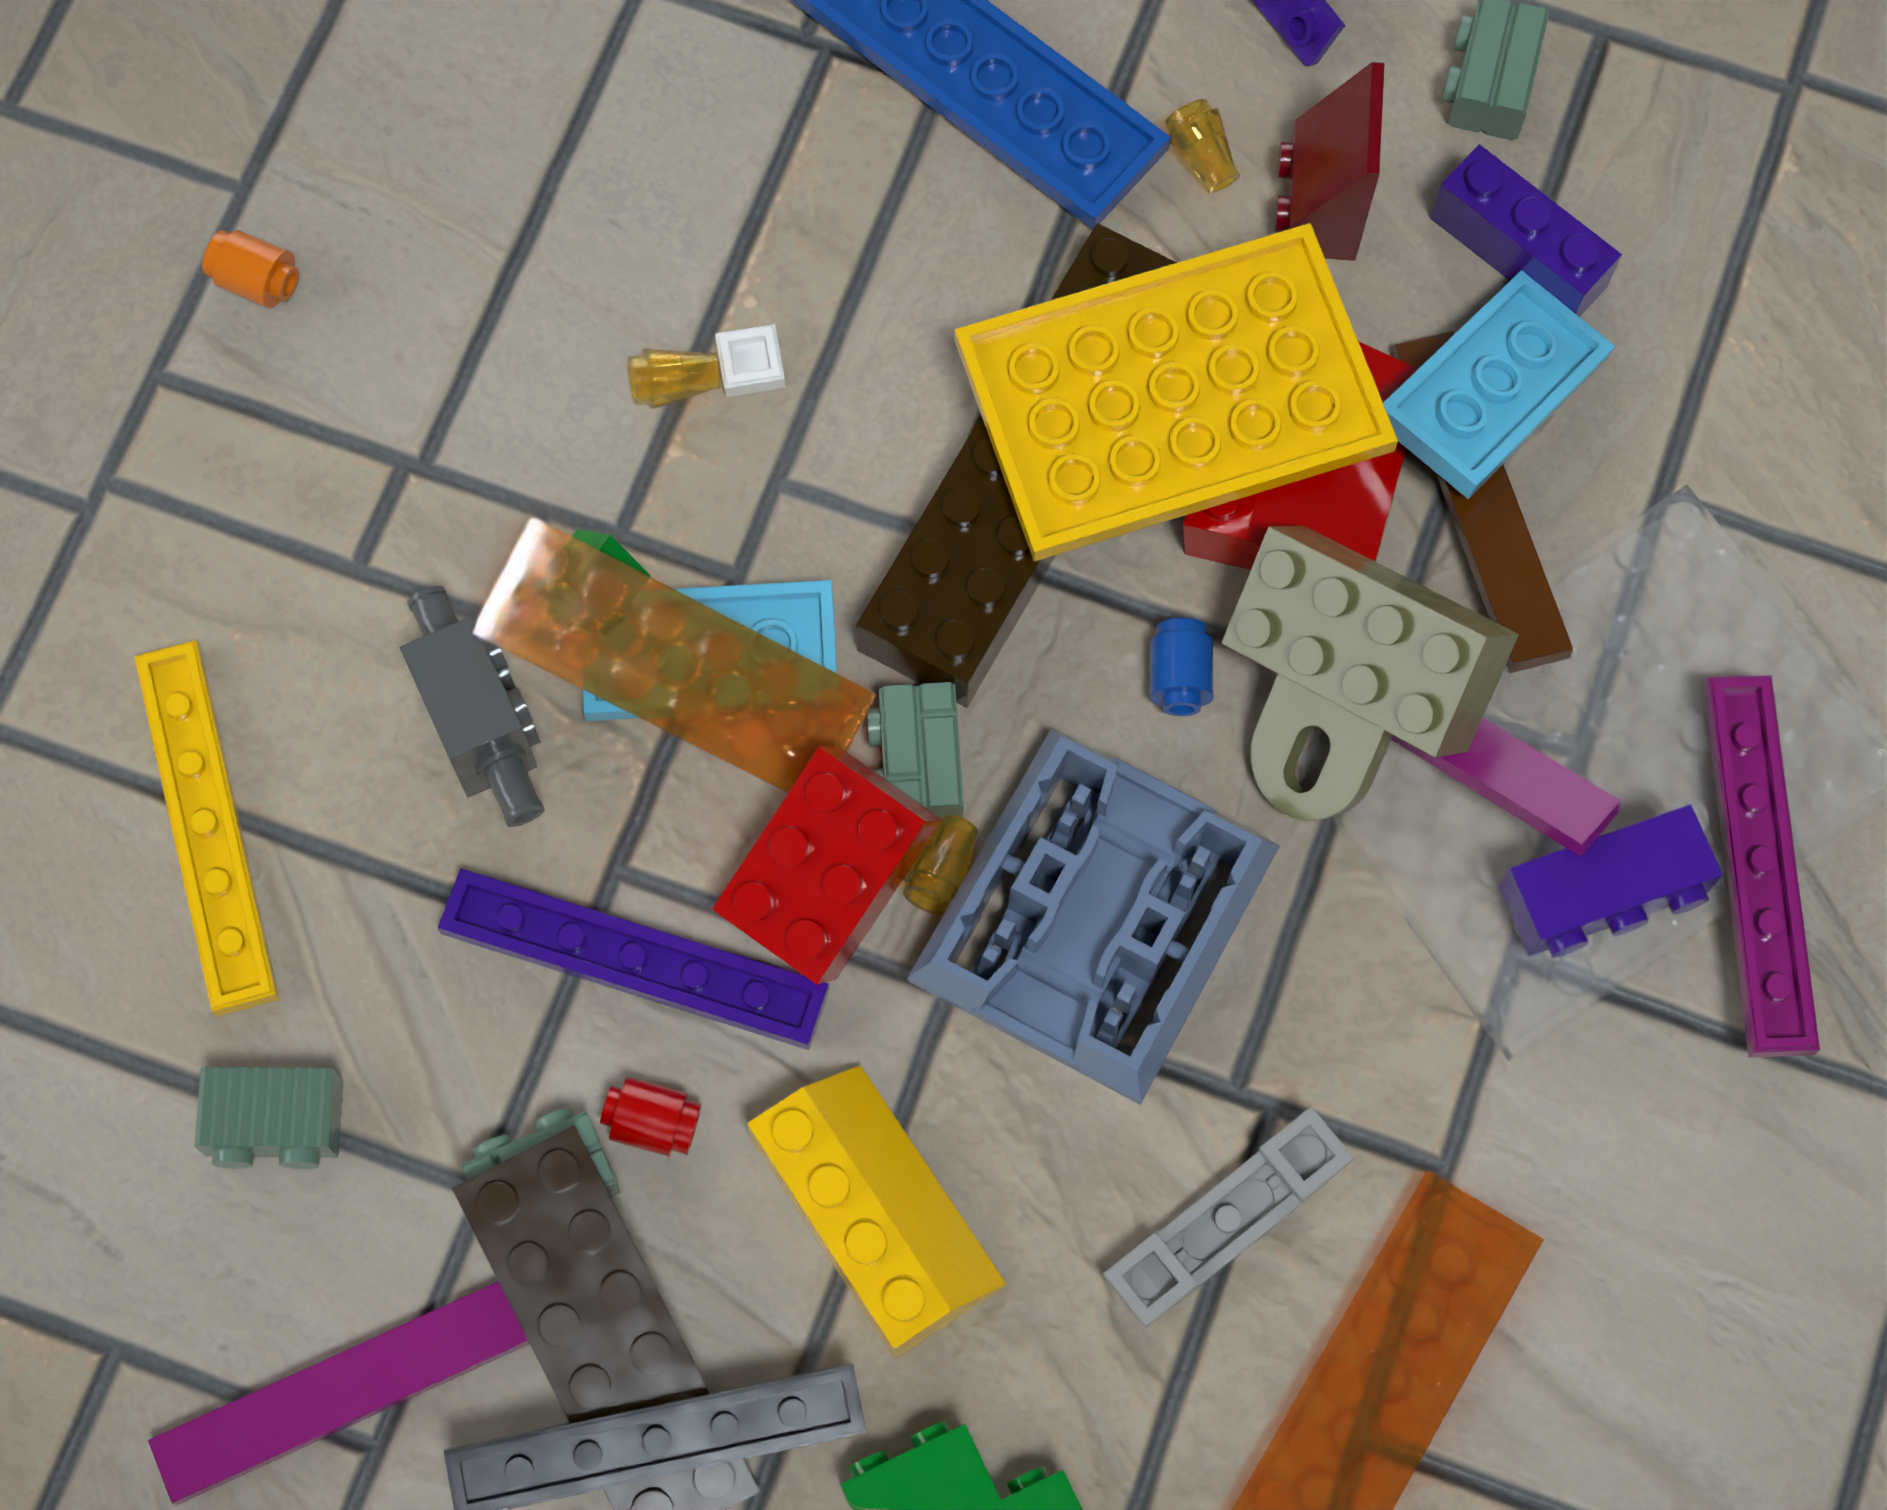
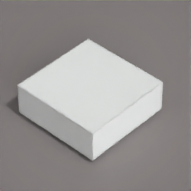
M775 324L715 334L725 397L786 388Z

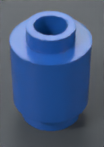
M1191 618L1164 620L1157 625L1156 635L1150 640V700L1154 704L1163 707V712L1168 715L1183 717L1198 714L1201 711V707L1211 703L1214 698L1213 639L1207 635V626L1202 621Z

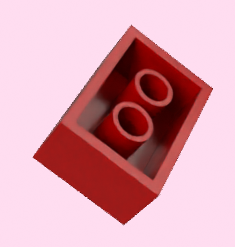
M819 746L712 910L816 985L836 980L943 819L839 746Z

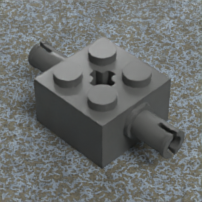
M443 586L425 588L415 593L407 601L408 607L414 614L423 637L400 646L402 655L467 798L491 788L502 809L504 820L508 827L529 823L538 818L545 811L542 802L539 801L527 773L537 768L530 747L541 743L527 705L519 688L513 682L507 668V662L493 632L480 636L472 616L458 621Z

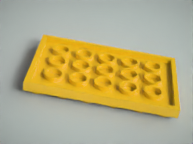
M1311 223L954 329L956 346L1034 562L1391 453L1396 450L1398 443Z

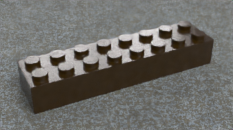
M1096 223L1051 300L1177 262ZM982 415L856 624L857 651L920 684L943 682L955 684L956 702L965 708H968L1056 557L1054 555L1035 562L1033 561Z

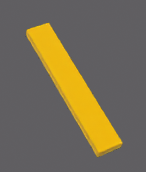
M195 640L134 656L211 1011L218 1017L280 1000L201 647Z

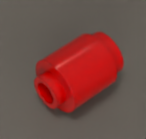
M627 1076L622 1088L610 1086L602 1110L600 1124L611 1127L610 1141L667 1157L671 1156L672 1151L688 1155L702 1104L687 1100L688 1093Z

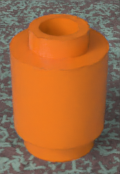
M225 230L218 231L211 238L203 256V273L213 279L215 286L266 308H273L280 301H287L294 293L298 284L299 269L295 267V259L292 252L240 230H235L231 233Z

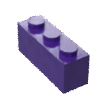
M1480 144L1441 183L1430 216L1432 221L1509 281L1522 270L1579 317L1608 287L1622 256L1614 247Z
M1689 804L1601 835L1581 857L1565 848L1511 867L1499 884V888L1528 956L1530 957L1549 950L1552 958H1557L1586 946L1589 943L1586 937L1588 935L1608 928L1612 936L1623 935L1649 922L1647 914L1669 907L1672 914L1677 915L1703 905L1709 900L1707 893L1723 876V873L1693 807Z

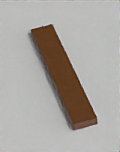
M1450 331L1395 344L1392 356L1419 369L1454 333ZM1504 464L1469 499L1436 473L1489 619L1519 634L1506 663L1509 673L1570 659L1573 652L1572 643Z

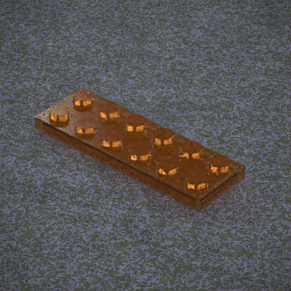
M530 516L471 631L473 634L789 793L819 746H839L846 752L848 751L876 696L875 693L533 516Z
M1427 1170L1231 1510H1393L1544 1239Z

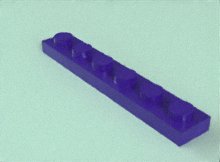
M462 868L458 872L438 925V930L442 935L809 1050L830 991L828 983L816 985L805 976Z

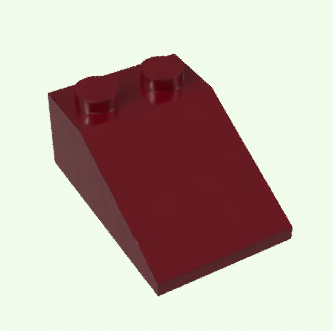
M1371 62L1298 117L1295 121L1291 142H1280L1277 178L1288 179L1287 196H1277L1274 232H1282L1311 223L1325 259L1355 261L1380 174L1385 63Z

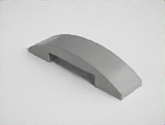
M1311 1106L1263 1144L1259 1151L1162 1230L1150 1235L1104 1272L1103 1275L1144 1327L1147 1328L1283 1221L1351 1163L1354 1157Z

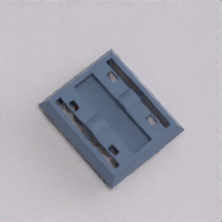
M1051 728L910 972L907 981L1141 1105L1280 845L1218 814V810L1117 758L1112 759ZM1062 779L1075 786V791L1047 840L1042 837L1039 838L1026 863L1016 858V853L1024 839H1027L1059 781ZM1080 817L1084 820L1073 837L1074 825L1077 818ZM1220 861L1230 866L1232 870L1225 887L1221 888L1211 907L1207 920L1190 949L1175 940ZM1008 871L1017 876L1011 887L1008 908L973 970L970 972L955 963L981 920L982 913L1004 874ZM1197 879H1199L1201 883L1191 900L1193 888ZM994 944L1008 951L998 970L997 962L1001 950L993 946ZM1167 956H1170L1183 964L1169 990H1166L1158 1004L1151 1024L1147 1025L1131 1056H1128L1117 1050V1047ZM1113 1007L1128 1014V1017L1126 1018L1118 1035V1026L1123 1017V1014L1112 1009Z

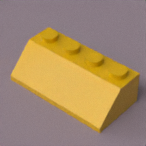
M861 1065L800 1088L747 1123L752 1142L895 1360L1006 1286V1282Z

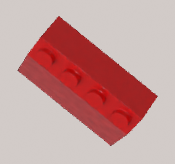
M1359 342L1384 403L1418 368ZM1398 441L1394 452L1188 514L1183 524L1185 555L1251 570L1268 526L1304 525L1376 562L1407 448Z

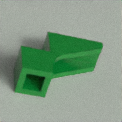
M946 1420L927 1427L911 1436L910 1441L914 1448L889 1460L885 1450H882L848 1467L852 1478L840 1484L847 1503L853 1510H1082L1064 1470L1048 1476L1044 1466L1033 1469L1008 1482L1007 1486L1012 1495L1000 1499L966 1424L951 1430Z

